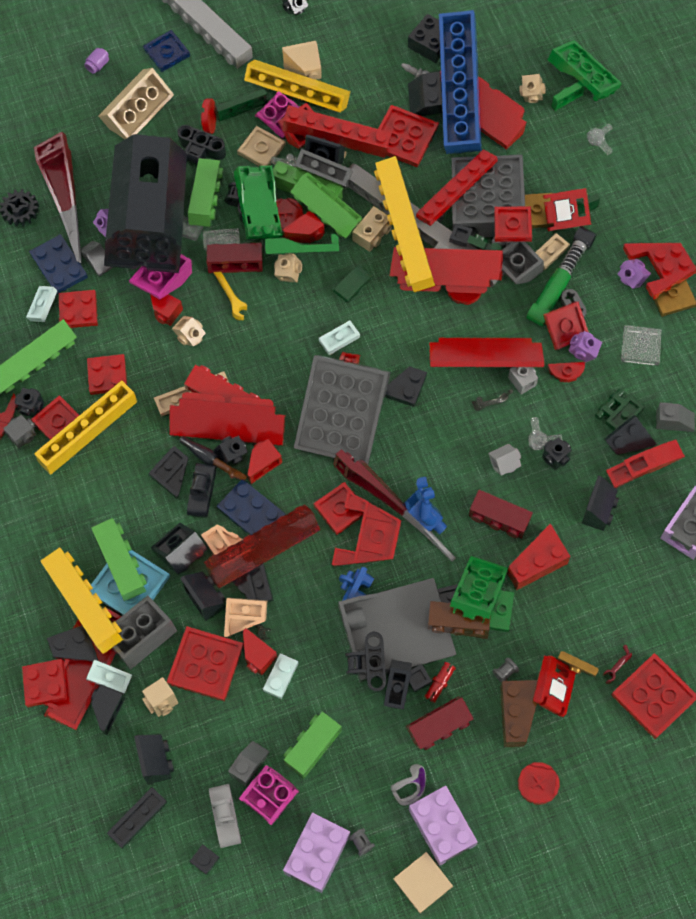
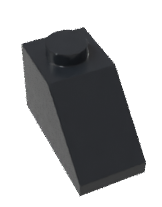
M100 685L99 689L94 690L91 700H93L92 706L100 730L103 734L108 735L125 701V697L120 692Z

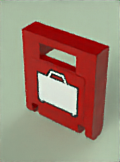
M587 188L543 195V199L550 198L549 202H544L547 224L554 223V227L550 226L547 228L548 231L591 225ZM580 198L584 199L586 216L579 217L577 199Z
M544 656L533 700L548 711L564 717L567 713L576 672L570 670L568 665L555 657Z

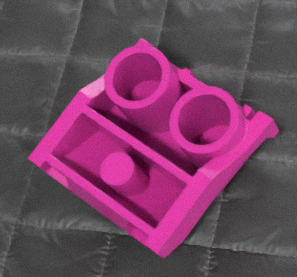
M278 91L255 117L260 118L278 136L283 138L285 135L278 121L285 117L288 105L297 108L299 106Z
M266 765L239 799L272 825L295 795L299 793V790L281 774Z

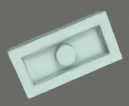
M39 286L26 318L30 321L45 322L57 290L50 286Z
M348 321L321 336L319 342L327 354L330 355L360 338V333L352 322Z
M280 654L263 691L282 699L299 664L298 661Z
M94 660L86 680L98 685H104L124 695L132 675Z

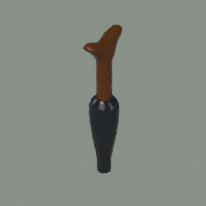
M184 436L181 437L180 443L186 446L203 463L217 466L226 472L231 479L245 480L247 478L239 470L230 467L218 459V454L215 451Z

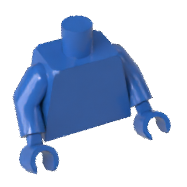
M426 477L418 478L416 481L418 490L404 504L408 512L428 531L434 529L438 534H441L447 525L442 521L443 517L439 510L429 501V499L435 498L434 491L431 487L425 488L428 487Z

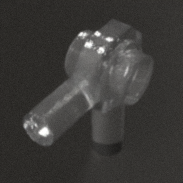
M607 124L602 129L593 128L587 133V139L591 145L600 146L607 155L613 152L605 142V134L612 130L610 124Z
M288 154L286 160L272 156L271 163L276 164L277 161L295 167L298 158L293 157L292 154Z
M537 417L530 419L532 433L528 436V441L532 449H544L548 441H554L558 437L562 440L561 434L547 436L544 432L540 431Z

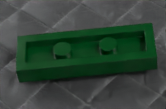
M264 88L255 90L250 94L239 96L234 100L223 102L216 106L219 122L266 105V91Z

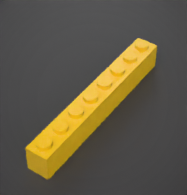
M394 156L376 162L377 170L374 173L377 181H381V185H378L381 196L385 195L386 198L383 200L385 210L390 212L387 218L390 226H394V230L391 231L394 240H398L399 245H396L399 256H403V260L400 262L403 271L407 270L408 273L405 276L408 287L412 286L414 292L435 286L397 158Z

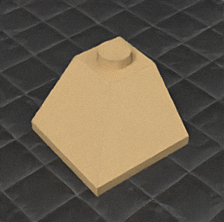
M316 41L282 47L285 70L315 80L322 79Z

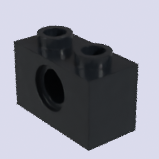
M391 660L384 706L404 710L412 663Z

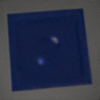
M172 30L143 45L144 51L161 72L190 57V52Z

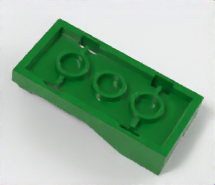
M575 40L552 49L547 59L559 71L572 75L594 94L593 100L595 102L598 99H605L609 95L614 94L622 85L613 74Z
M272 165L259 167L238 166L234 171V177L247 239L281 238L283 233L276 203L275 179Z
M331 234L332 243L300 244L286 238H266L265 250L266 254L339 251V236Z
M470 556L451 600L450 606L454 607L453 614H455L456 609H460L463 611L462 617L474 620L475 616H481L483 618L482 623H484L485 618L489 619L504 584L508 568Z

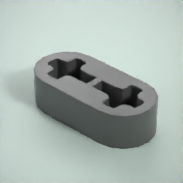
M573 289L563 291L561 296L562 305L566 306L578 301L585 319L587 310L578 293ZM566 297H573L572 302L570 301V299H566Z

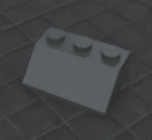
M147 595L115 621L122 630L119 634L123 640L112 647V649L131 670L176 633L177 630L169 617Z

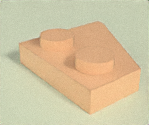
M218 524L201 534L202 539L222 568L254 548L252 542L239 538L237 534L226 531L225 528Z
M227 598L224 637L265 622L267 601Z

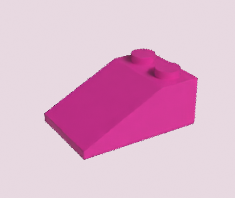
M181 254L179 273L150 271L146 267L141 266L129 280V283L161 299L180 287L192 274L191 259Z

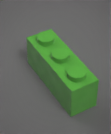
M323 711L319 716L316 714L309 723L311 725L307 731L303 730L296 739L298 743L294 748L289 747L284 754V764L303 779L342 732V726Z

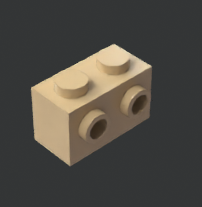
M373 206L352 231L353 241L369 252L374 247H377L384 234L387 235L392 228L387 214Z
M163 677L142 691L145 696L142 700L151 714L155 712L158 717L169 714L173 710L172 707L178 704L174 692Z

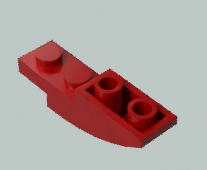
M673 440L634 455L606 470V473L612 485L617 488L647 473L650 474L685 456L677 440Z

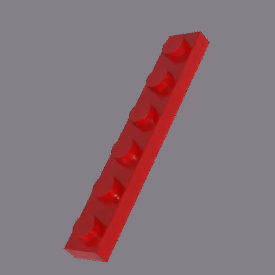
M483 149L416 213V218L431 226L497 163V156Z

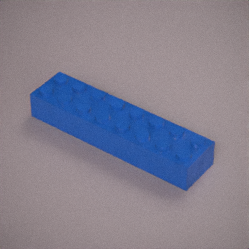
M474 10L439 14L444 148L446 154L482 151Z

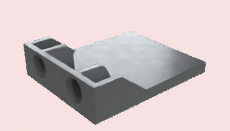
M523 155L497 156V163L452 205L453 229L455 224H459L473 229L471 235L473 237L476 234L482 237H495L494 207L525 206ZM475 157L452 158V178Z
M314 355L294 448L333 458L342 449L345 453L348 452L352 455L354 463L358 460H364L369 465L391 371L322 355Z
M434 578L376 594L339 601L338 608L351 652H364L365 637L368 633L375 631L383 637L386 675L389 674L392 659L412 663L411 668L421 664L456 656L450 633H433L432 630L428 629L430 601L441 602ZM371 637L368 640L369 645L372 647H376L380 643L376 637ZM377 657L369 660L372 667H379L381 665V661ZM366 674L358 675L359 682L367 680Z

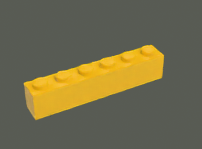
M253 60L247 64L244 81L277 92L280 91L283 94L340 113L347 108L351 92L258 60Z
M120 381L34 454L38 462L50 475L136 404L135 393L123 381Z
M59 547L42 559L41 563L97 648L104 654L123 640L119 634L122 630L115 621L113 623L110 621L112 615L106 607L102 609L100 604L103 602L97 593L92 594L90 590L93 587L87 579L83 581L81 576L84 574L78 565L73 566L72 562L75 560L68 551L64 553Z

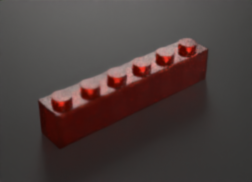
M304 504L295 508L294 511L287 515L279 517L273 523L262 527L252 535L246 536L238 543L230 545L224 551L211 556L208 560L204 561V564L216 586L221 588L320 531L313 511Z

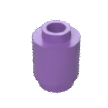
M96 48L85 60V68L92 74L99 72L109 61V54L103 48Z

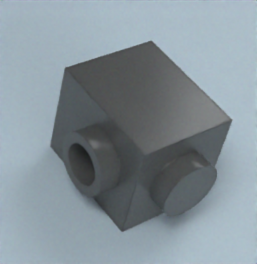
M22 415L13 418L3 428L7 437L18 449L24 444L30 443L36 436L33 429L36 426L29 418L25 419Z

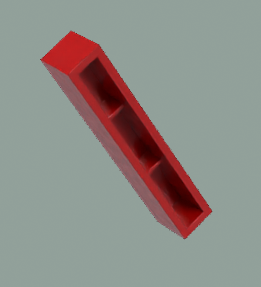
M290 105L287 107L283 120V131L304 137L311 135L340 144L349 149L383 158L386 157L391 132Z

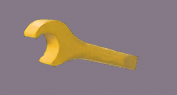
M214 272L230 300L233 317L237 320H244V315L239 312L247 310V304L236 297L222 272Z

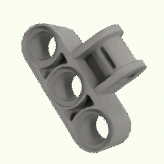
M226 784L209 788L220 848L241 844L230 785Z

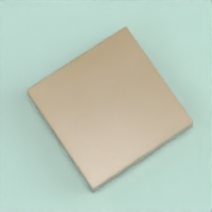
M256 126L237 150V154L258 166H269L286 146V142Z
M427 852L393 878L419 914L453 887Z

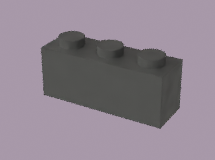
M301 149L295 167L300 170L309 172L344 188H347L353 173L350 168Z

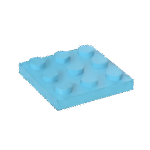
M133 550L129 551L131 557L135 556L139 564L136 570L138 574L143 573L147 582L144 585L145 593L124 602L108 564L104 566L91 584L93 587L90 590L92 594L97 593L105 605L122 616L147 595L154 600L170 578L169 573Z

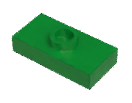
M577 82L570 87H565L560 93L553 96L551 107L557 111L581 97L585 86L581 82Z
M500 591L490 616L491 630L509 632L514 592Z

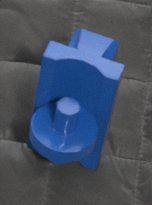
M361 567V569L356 570L355 574L352 571H348L347 575H340L339 581L343 583L341 589L346 591L342 601L366 595L358 589L360 585L365 588L371 586L374 578L366 573L368 569Z

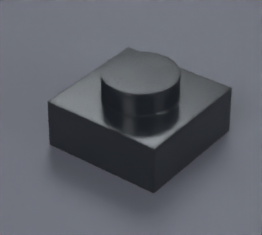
M455 224L449 242L467 247V241L469 236L472 235L473 229Z
M422 664L411 670L409 685L414 693L432 683Z
M202 844L189 862L207 875L219 860V856Z

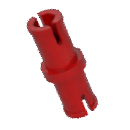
M444 662L437 677L434 676L432 679L433 683L424 697L436 703L442 690L448 686L447 682L456 668L453 665L450 666V663Z

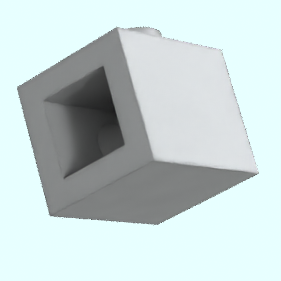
M533 367L510 368L508 378L521 395L537 385L538 377Z
M510 444L488 453L493 469L501 476L506 473H512L516 468L521 467L519 460L521 459V454L517 448L512 447Z

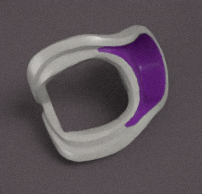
M412 765L410 767L412 777L391 785V791L400 805H410L423 795L426 787V772L422 765ZM415 783L417 791L407 798L400 799L396 790L406 784Z

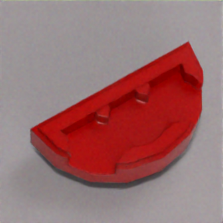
M585 362L548 364L547 367L549 373L559 379L560 382H572L577 380L584 372Z

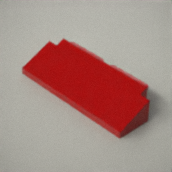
M478 76L481 132L505 149H508L524 133L527 123L522 119L524 108L499 90L490 88L489 83Z
M394 247L390 276H398L397 284H400L402 290L413 291L412 286L408 287L405 276L408 275L407 270L403 271L400 262L403 260V256H399L397 248ZM424 248L435 286L420 291L438 292L442 285L446 286L448 292L486 293L487 288L490 287V280L502 281L503 251Z
M438 338V342H429L430 367H544L542 343H532V338Z
M185 392L182 398H179V406L170 405V435L223 440L228 436L234 438L239 435L240 439L244 442L258 443L269 439L274 445H283L286 415L275 414L276 407L270 399L235 396L231 398L229 403L225 402V398L222 395Z
M108 609L112 615L110 618L112 623L122 617ZM79 619L75 623L73 629L82 626ZM91 639L98 661L110 666L116 654L115 651L111 648L103 654ZM64 659L67 700L43 704L48 707L44 717L76 730L91 702L94 690L98 689L99 685L86 680L93 663L92 661Z

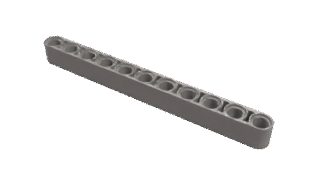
M352 164L349 168L352 169L353 173L347 187L389 215V210L386 211L383 200L386 199L385 195L381 196L378 185H381V181H377L374 176L358 165ZM411 203L422 240L434 248L440 242L450 249L478 250L469 243L467 247H463L449 242L452 231L438 221L429 226L417 219L416 213L420 209ZM490 280V287H493L498 280Z

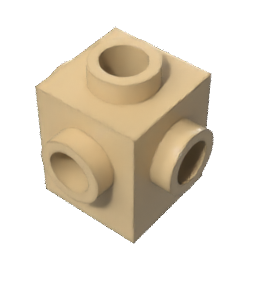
M540 74L522 76L520 96H523L525 102L536 103L538 100H543V94H545L546 90L545 83H542Z
M292 253L278 254V259L274 265V276L280 281L297 283L299 273L302 271L301 261Z
M183 316L172 328L178 336V341L183 345L195 346L202 341V337L206 334L202 329V324L193 317Z

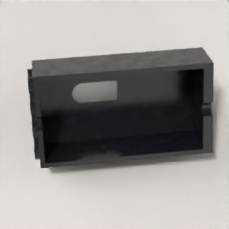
M133 134L115 145L104 266L130 269L144 266L150 271L179 273L187 153L171 138ZM151 174L154 179H158V183L139 181V177Z

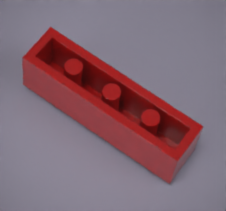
M195 365L184 383L185 389L193 393L222 395L225 398V402L229 403L231 398L235 396L260 399L258 395L252 392L248 394L243 391L244 388L236 383L232 385L226 382L227 379L222 375L217 374L215 376L210 373V369L203 365L200 367Z

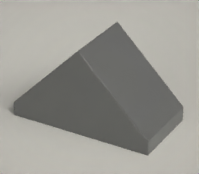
M92 241L80 249L83 258L99 277L113 268L104 266L105 250L100 243Z

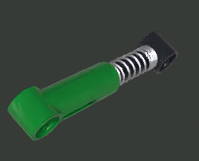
M582 226L578 228L566 258L563 259L561 266L555 269L537 301L531 306L526 317L527 320L544 327L546 322L543 315L551 312L571 279L572 269H575L574 265H577V261L582 257L581 254H584L585 250L591 248L596 239V233Z

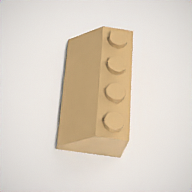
M153 68L143 69L103 110L99 117L111 131L126 139L133 134H138L174 94Z

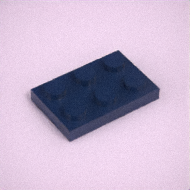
M61 234L29 251L49 285L57 290L56 295L88 278L85 270L76 260L75 255Z
M241 480L217 505V509L259 544L286 517L282 510L245 480Z

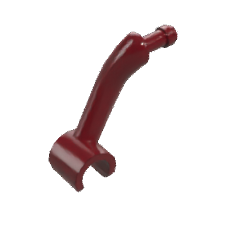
M623 645L626 655L621 657L611 670L604 672L603 676L609 674L612 679L606 681V684H611L614 681L616 672L632 657V653L629 652L627 645Z

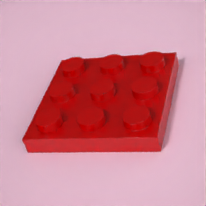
M391 105L378 128L391 132L386 156H396L397 160L418 168L439 127V123Z
M186 626L167 679V684L225 702L244 643Z
M655 653L611 694L654 739L661 735L696 701V693Z

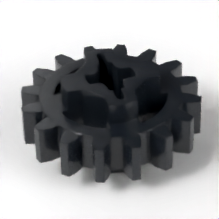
M21 189L20 193L17 190H14V194L8 192V198L3 197V202L0 203V213L3 220L7 221L9 225L14 222L15 227L19 223L22 226H25V222L31 224L30 219H36L35 213H39V203L35 195H31L30 191L25 194L24 189Z

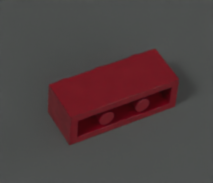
M262 243L207 245L208 273L263 271Z
M478 490L469 510V517L475 522H484L494 530H502L513 538L519 537L521 539L533 514L529 510L481 490Z
M457 696L405 727L416 747L427 750L435 745L434 741L440 738L441 740L447 739L452 735V731L457 728L462 730L468 727L473 717L463 698Z

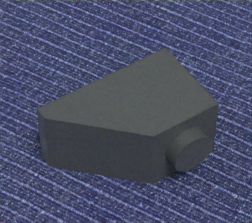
M660 402L656 411V429L694 432L695 413L680 404Z
M252 741L238 755L228 770L229 775L247 787L270 751Z

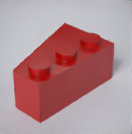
M551 524L509 566L507 575L516 590L568 564L571 556Z

